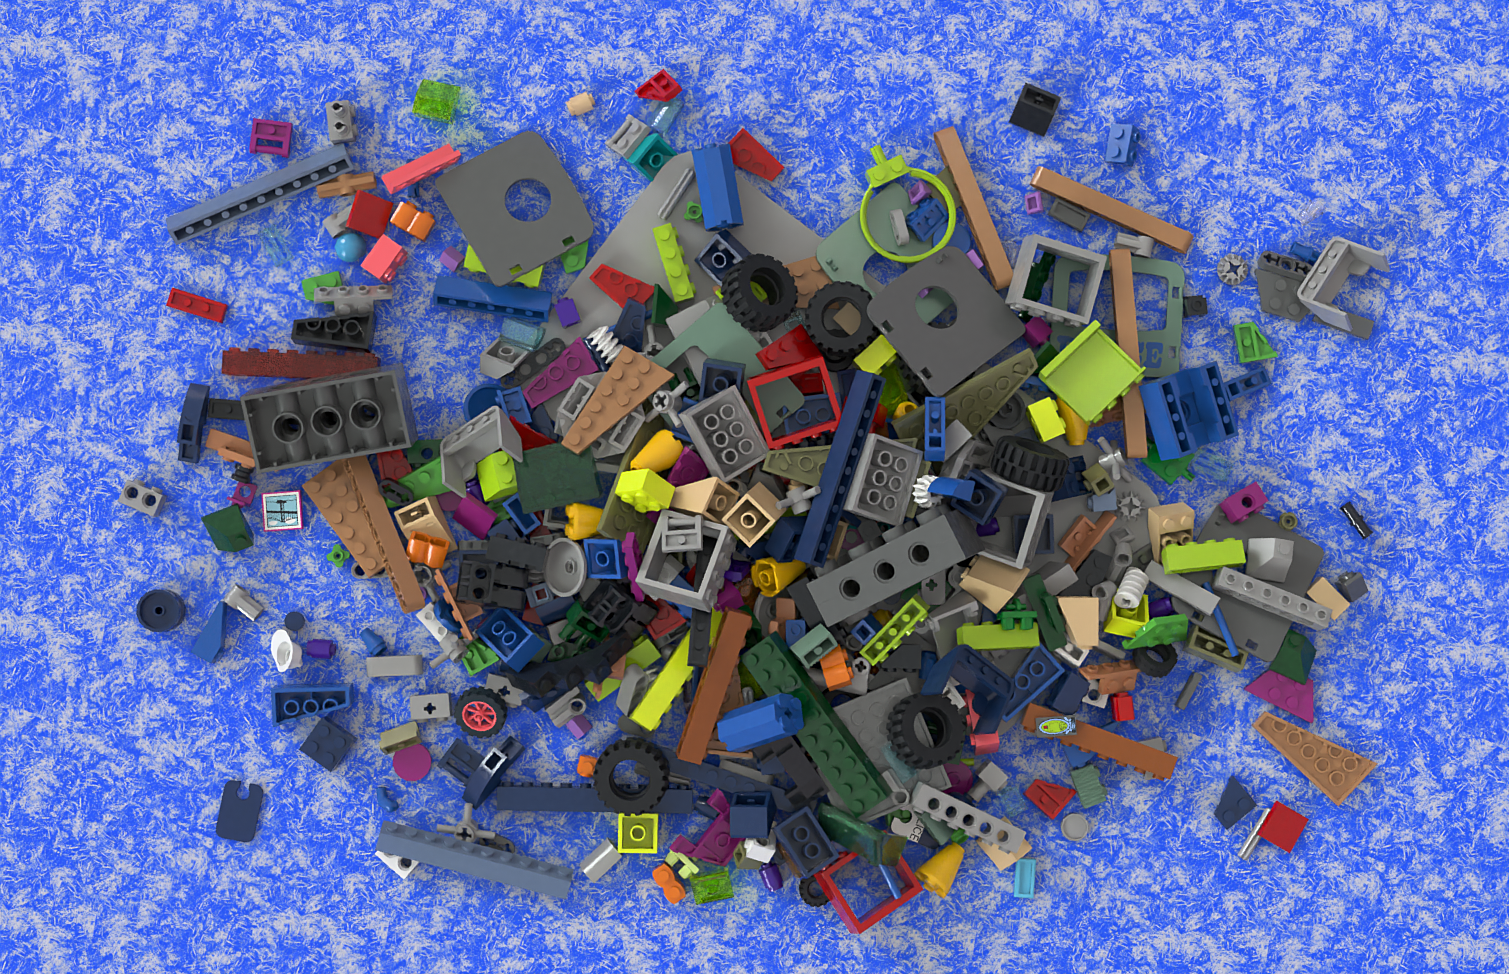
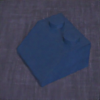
M724 229L715 234L694 261L722 287V279L725 277V273L751 253L727 229Z

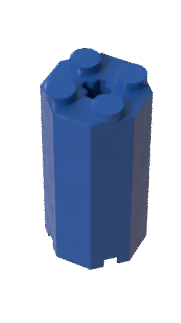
M716 143L705 145V149L698 148L692 150L706 232L722 231L724 228L733 229L744 225L730 144L716 146Z
M783 693L725 712L722 715L723 718L717 723L719 740L727 744L725 748L729 752L738 753L797 734L804 727L801 701L790 694Z

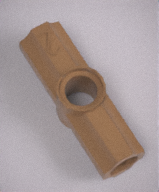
M373 171L356 175L342 174L337 176V178L316 185L320 199L339 195L345 197L355 195L357 190L376 189L377 181Z

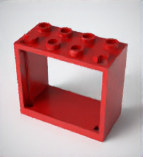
M821 354L746 378L769 449H782L785 447L784 444L789 442L792 445L804 441L803 438L808 436L811 438L819 437L826 430L830 432L837 431L842 415ZM819 367L835 418L771 438L755 387Z
M872 829L870 832L875 842H879L906 885L900 889L902 894L900 898L895 899L891 895L857 919L831 879L830 874L869 848L865 838L850 843L847 846L848 850L837 852L840 857L813 874L845 926L852 934H861L924 890L886 830Z

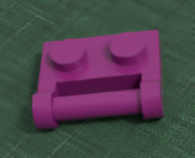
M253 118L250 153L275 154L289 158L293 124ZM258 139L283 142V147L258 145Z

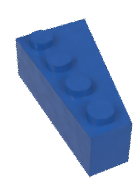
M1041 643L1040 646L1030 649L1011 677L1015 688L1002 717L1004 722H1008L1065 671Z
M353 683L275 685L271 688L273 727L350 706L354 702Z

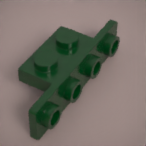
M1043 252L1040 263L1032 262L1022 298L1034 302L1040 300L1044 283L1049 278V271L1056 260V255ZM1021 310L1018 317L1028 323L1033 316L1028 315L1029 311Z
M1039 573L1025 578L1022 584L1033 611H1037L1036 620L1048 650L1051 652L1067 645L1063 633L1066 631L1064 628L1066 621L1063 614H1059L1057 610L1059 606L1055 595L1052 596L1047 592Z

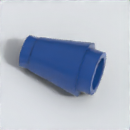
M369 628L364 629L360 633L371 655L373 654L377 657L387 649L386 642Z
M921 651V669H919L918 678L927 679L932 666L938 660L935 652Z

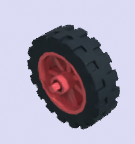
M479 686V688L472 687L469 691L465 690L460 695L454 708V718H456V724L461 726L463 732H468V735L472 737L475 735L477 738L485 736L489 738L493 734H498L499 730L503 728L508 708L505 706V700L501 699V695L498 692L495 693L490 688L484 689L485 687ZM488 715H494V719H491Z

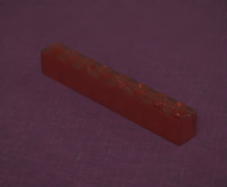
M229 347V351L223 350L221 374L230 376L312 379L380 367L381 359L375 357L376 354L364 353V356H356V353L353 352L337 355V352L326 351L325 355L318 354V351H306V354H298V350H287V353H279L278 349H267V352H260V349L248 348V351H241V348Z

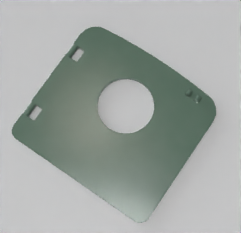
M898 183L889 184L869 201L866 216L869 231L876 243L889 253L909 257L924 254L933 249V234L925 242H921L912 229L907 227L909 244L898 246L890 221V211L901 209L906 220V216L919 207L918 205L911 204L909 194ZM859 210L819 244L815 253L816 260L833 283L834 281H850L852 284L862 286L863 289L871 294L872 298L877 295L867 286L863 277L865 262L869 257L878 252L874 250L864 236L860 224ZM904 263V264L906 265V268H907V270H908V269H910L911 267H913L914 265H916L917 263ZM933 288L924 298L917 295L915 307L919 317L928 324L954 301L946 292ZM886 322L882 324L888 332L892 331ZM878 328V333H879L880 335L883 334V333L880 331V329Z

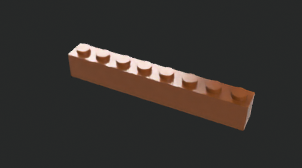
M725 606L708 656L707 668L704 667L675 752L678 759L701 765L702 760H705L707 757L708 742L713 739V728L720 719L721 713L719 710L721 704L724 705L727 698V687L733 681V669L738 666L740 649H743L746 643L745 634L752 626V619L748 612Z
M1029 702L1026 705L1020 724L1024 725V730L1035 733V718L1062 716L1063 714ZM1076 720L1077 735L1054 736L1061 739V744L1069 747L1072 744L1080 746L1078 750L1090 754V751L1097 752V757L1107 761L1109 757L1116 759V764L1126 768L1128 764L1135 766L1134 771L1145 774L1146 771L1153 773V778L1164 781V778L1171 779L1178 757L1079 720ZM1045 737V738H1048V739H1050V740H1053L1054 737Z

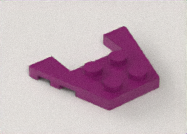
M717 788L706 802L720 813L696 844H693L680 834L669 848L675 853L679 852L692 858H700L703 861L725 867L732 859L733 852L739 842L745 841L746 838H731L730 804L725 799L723 793Z

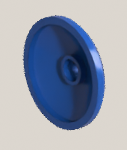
M481 384L473 388L466 396L463 404L466 422H469L492 406H498L495 399L498 396L497 390L503 392L507 389L496 384Z

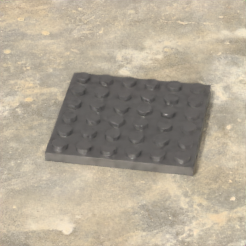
M904 677L867 693L866 696L862 695L835 706L833 709L879 773L882 774L888 769L893 768L910 797L918 781L943 791L952 787L943 765L921 770L915 769L914 766L909 767L905 765V760L900 761L896 757L897 752L891 750L890 746H892V743L887 740L889 730H886V724L890 722L888 720L890 712H893V707L900 700L913 695L907 678ZM919 712L914 721L916 737L926 747L933 748L935 746L923 716ZM817 768L819 776L830 790L827 795L843 832L905 807L895 805L891 797L888 796L856 819L821 769ZM897 792L895 800L898 803H903L906 801V794L904 792Z

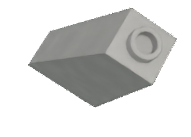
M1049 561L1033 574L1039 573L1041 575L1047 592L1052 596L1078 580L1069 563ZM1021 584L1006 604H1012L1014 598H1019L1021 604L1027 605L1026 610L1021 611H1032L1033 609L1023 584ZM1006 604L1001 609V612H1012V610L1006 609Z

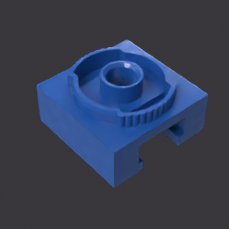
M1217 361L1195 365L1138 386L1161 461L1181 458L1198 451V447L1213 442H1223L1239 435Z

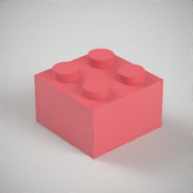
M383 234L360 266L386 284L388 281L391 282L398 266H402L406 262L408 252Z

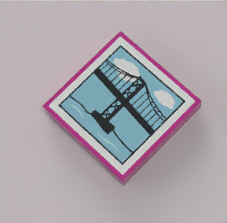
M301 490L261 493L264 532L304 529Z

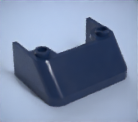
M967 644L957 645L932 666L920 694H942L950 676L975 694L972 700V708L980 717L973 734H995L1015 688L1014 681Z

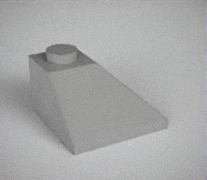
M500 335L480 354V373L498 379L513 371L534 350V347Z
M1278 538L1248 539L1245 575L1255 579L1284 583L1292 562L1294 541Z

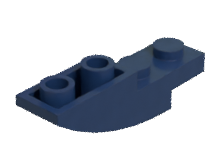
M190 383L178 429V461L199 463L202 430L207 419L210 386Z
M511 735L498 749L494 747L473 774L462 799L467 803H472V808L477 810L502 782L500 777L526 748Z

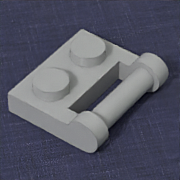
M630 114L626 116V121L612 138L604 143L625 159L631 156L651 131L646 124Z
M703 515L676 519L663 517L662 552L703 550ZM695 525V529L669 531L670 527Z

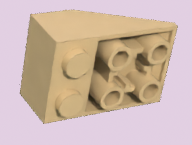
M436 496L426 497L394 512L400 529L408 541L412 531H417L431 537H439L449 541L447 554L458 549Z
M1184 502L1148 508V530L1154 561L1163 566L1161 552L1167 545L1178 544V546H1185L1186 543L1193 542L1194 510Z

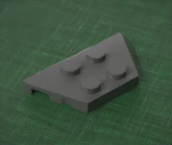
M1258 268L1255 269L1254 273L1258 283L1257 290L1260 296L1261 311L1300 322L1310 311L1309 308L1300 302L1297 295L1298 289L1303 282Z

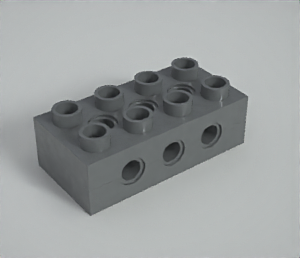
M403 363L250 389L240 397L257 474L409 448L419 438ZM364 405L374 407L376 415L370 416L366 414ZM326 411L336 414L337 423L330 422L327 419ZM288 418L298 421L299 429L290 427Z
M947 502L916 516L920 527H917L914 520H911L882 533L881 535L886 544H883L881 538L878 537L847 551L852 560L851 562L847 554L838 557L837 561L834 558L825 562L824 568H814L818 579L806 585L827 627L985 550L969 516L958 509L952 511Z

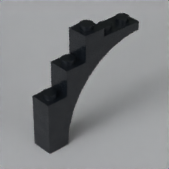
M621 629L609 640L583 654L556 662H528L519 673L509 667L505 674L512 687L540 698L544 697L554 686L572 691L583 679L600 685L613 673L611 667L634 644L628 631Z

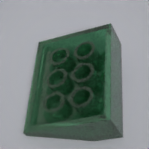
M559 442L522 451L523 461L521 463L513 458L523 514L598 498L603 493L591 445L581 454L577 455Z

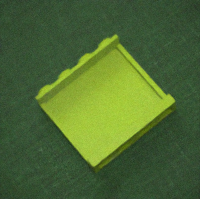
M1096 319L1047 364L1038 376L1088 426L1092 422L1096 424L1104 416L1102 413L1106 409L1110 411L1117 404V398L1120 396L1125 397L1131 390L1130 386L1134 382L1138 384L1145 377L1144 372L1146 370L1145 366L1141 369L1100 329L1101 324Z

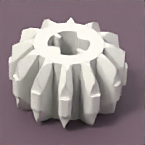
M923 475L922 478L917 479V484L913 485L915 491L912 494L916 496L914 502L918 503L922 508L931 509L941 505L940 499L945 498L927 492L929 485L938 478L937 476Z

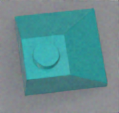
M655 133L645 137L631 156L625 160L648 181L652 182L660 169L678 154Z

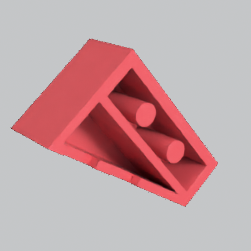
M969 689L965 690V696H962V699L966 703L964 708H967L968 711L966 723L967 727L970 726L971 729L969 738L971 746L973 745L975 756L998 752L1000 743L998 731L995 734H973L980 716L972 708V700L975 694Z

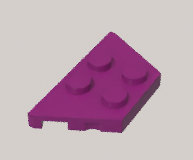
M1268 670L1243 689L1309 723L1314 721L1313 680L1307 678L1306 684L1302 685L1272 670Z

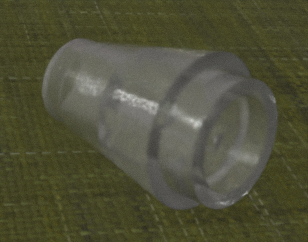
M1314 198L1307 203L1296 219L1305 226L1324 214L1323 211L1326 208L1317 198Z

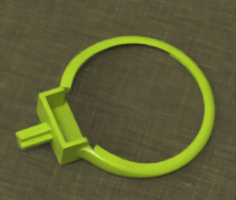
M880 144L869 149L877 166L865 172L869 188L860 206V224L869 244L880 255L900 263H918L944 248L952 237L956 224L955 203L945 184L925 170L908 167L902 155L887 161ZM906 173H910V177L920 178L933 184L944 196L949 211L948 227L942 240L930 251L910 257L897 256L880 247L869 231L866 218L868 203L874 193L872 189Z

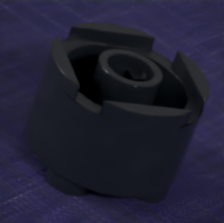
M1016 392L1001 407L1007 406L1009 412L1004 415L1003 411L999 409L988 421L991 426L1009 430L1016 427L1024 419L1026 406L1021 396Z

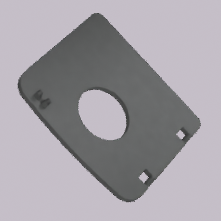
M533 131L522 132L440 175L435 180L438 192L492 283L497 287H503L520 276L561 256L568 250L585 243L591 238L594 231L591 217L569 176L542 137ZM522 180H535L542 183L548 189L551 195V205L543 217L535 221L525 222L514 218L508 212L505 206V197L508 190L515 183ZM572 237L575 242L565 247L563 241ZM520 266L522 270L512 275L510 270Z
M954 246L942 248L905 271L881 290L867 306V314L873 324L880 329L897 353L936 397L943 396L1021 337L1026 330L1021 320L1005 304V301L964 252ZM927 288H937L946 292L953 299L957 308L955 323L944 329L927 325L919 317L915 307V300L920 291ZM884 322L892 329L891 332L884 328L882 325ZM923 369L931 376L929 380L921 372Z
M1218 504L1198 536L1197 544H1204L1207 540L1223 542L1224 539L1235 538V540H1242L1244 554L1247 555L1248 539L1278 538L1294 541L1292 562L1284 583L1267 580L1260 581L1304 598L1323 558V549L1293 531L1282 529L1278 523L1259 513L1254 514L1253 511L1248 514L1249 518L1239 523L1237 520L1231 524ZM1212 570L1187 572L1180 575L1203 588L1202 584L1208 581L1212 586L1214 580ZM1212 589L1214 595L1220 597L1218 604L1236 647L1249 652L1264 662L1274 660L1292 620ZM1172 595L1171 604L1176 614H1185L1188 621L1225 640L1214 613L1209 616ZM1194 611L1204 616L1202 621L1192 617ZM1247 640L1257 645L1255 650L1246 646Z

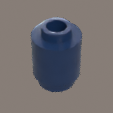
M699 795L693 810L698 811L697 813L715 820L720 813L706 802L710 797Z

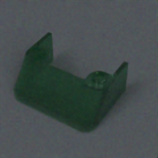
M821 802L819 805L818 823L830 842L834 841L863 856L873 866H897L907 842V836L887 834L858 818L856 819L854 816L831 805V803Z

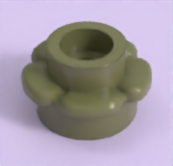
M1292 512L1282 513L1279 517V526L1286 531L1293 530L1298 524V520Z

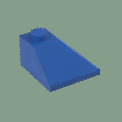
M583 539L588 578L622 579L628 576L629 567L625 566L626 553L622 552V542L619 539Z

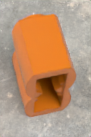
M401 201L390 220L391 224L425 242L436 224V221L433 220L434 216L425 210L423 213L416 210L417 206L409 201L406 203Z
M412 531L406 555L408 560L413 563H425L434 569L442 568L450 542L439 537H431L425 533Z
M838 644L831 652L825 654V657L822 656V659H819L829 691L852 685L851 679L854 678L851 666L847 667L845 662L849 660L846 649H841L840 644Z
M664 861L653 869V878L663 888L664 895L669 902L676 904L686 897L684 884L675 877L673 868Z

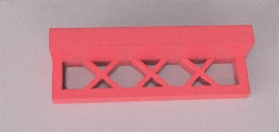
M447 144L383 175L381 179L392 195L457 163L461 153L459 150L454 151L451 145Z

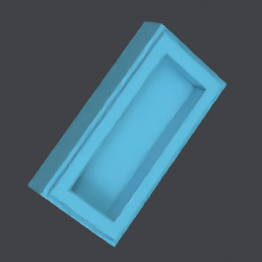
M1020 858L1016 862L1014 897L1034 899L1036 859Z

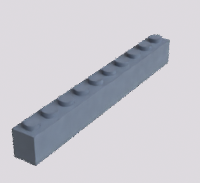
M341 143L166 218L167 230L175 244H181L354 170L352 159L344 143Z
M383 820L375 849L376 851L562 899L567 897L574 870Z

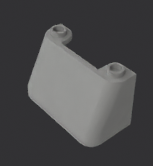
M965 590L957 593L929 613L928 619H926L928 628L933 632L940 658H943L958 645L956 629L962 627L963 623L972 622L974 626H979L976 615H978L976 610L979 609L977 601ZM979 651V652H978V653H980L983 657H985L987 660H989V659H988V657H989L988 652H989V651ZM992 659V660H989L992 664L995 665V662H994L993 659ZM950 676L948 681L953 687L961 684Z

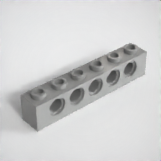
M1224 566L1216 571L1211 586L1214 590L1317 631L1327 628L1332 614V609Z
M920 781L917 782L909 800V803L913 805V810L921 814L926 811L931 814L930 818L941 822V819L948 822L947 826L958 830L959 827L965 829L964 833L973 838L976 835L982 837L981 841L990 846L995 843L999 845V850L1007 854L1010 851L1017 854L1026 835L1024 830ZM935 798V805L933 807H929V801ZM952 806L953 812L947 816L946 809ZM969 814L970 820L964 824L963 818ZM987 823L986 830L981 832V825ZM1004 831L1003 838L998 840V833Z

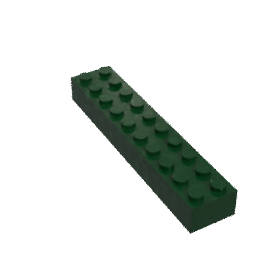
M774 631L740 656L742 662L768 697L783 693L790 694L801 701L804 727L795 735L856 819L885 800L893 792L777 631Z

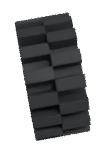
M814 875L808 879L801 878L799 893L806 904H809L811 907H820L830 902L824 892L819 896H813L809 892L810 884L817 881Z

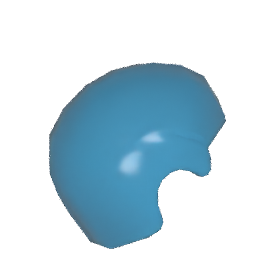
M345 233L336 240L335 251L342 261L354 262L365 255L367 245L364 238L359 234Z

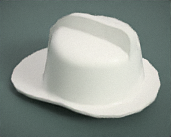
M277 630L272 637L271 652L278 671L285 672L287 669L301 667L303 665L301 647L291 641L285 630Z

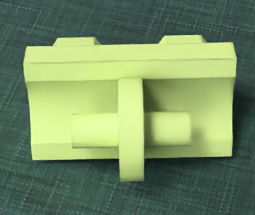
M669 849L670 852L664 861L673 867L680 860L684 866L677 873L684 880L699 871L688 859L689 856L679 852L675 853ZM690 857L694 862H696L699 859L696 857Z

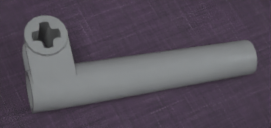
M860 656L852 664L851 669L854 678L851 679L852 685L836 690L866 696L871 664L863 656ZM861 661L866 666L862 671L857 666ZM802 666L817 686L828 688L822 669L812 667L807 669L805 666Z

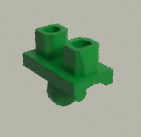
M1014 598L1012 604H1006V609L1012 610V612L997 614V620H1001L1002 630H1014V620H1020V630L1033 629V619L1037 617V611H1021L1026 610L1027 605L1021 604L1019 598Z

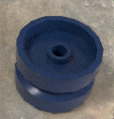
M154 589L146 592L140 598L137 604L136 615L144 628L152 632H167L176 629L182 623L185 617L186 606L178 593L172 590Z

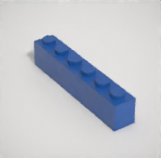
M438 275L433 291V301L435 306L548 322L552 308V292L508 285L497 287L488 282Z

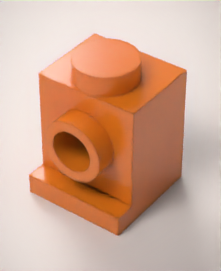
M581 754L577 773L584 777H593L594 767L599 758Z

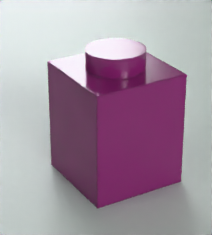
M1039 316L1034 317L1024 325L1026 330L1022 336L1034 348L1038 344L1043 346L1049 341L1048 335L1053 331Z

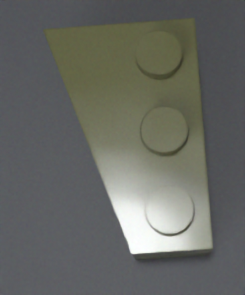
M1198 613L1194 618L1202 621L1204 616ZM1193 622L1182 650L1235 673L1243 670L1249 652L1237 647L1239 655L1232 657L1225 640Z

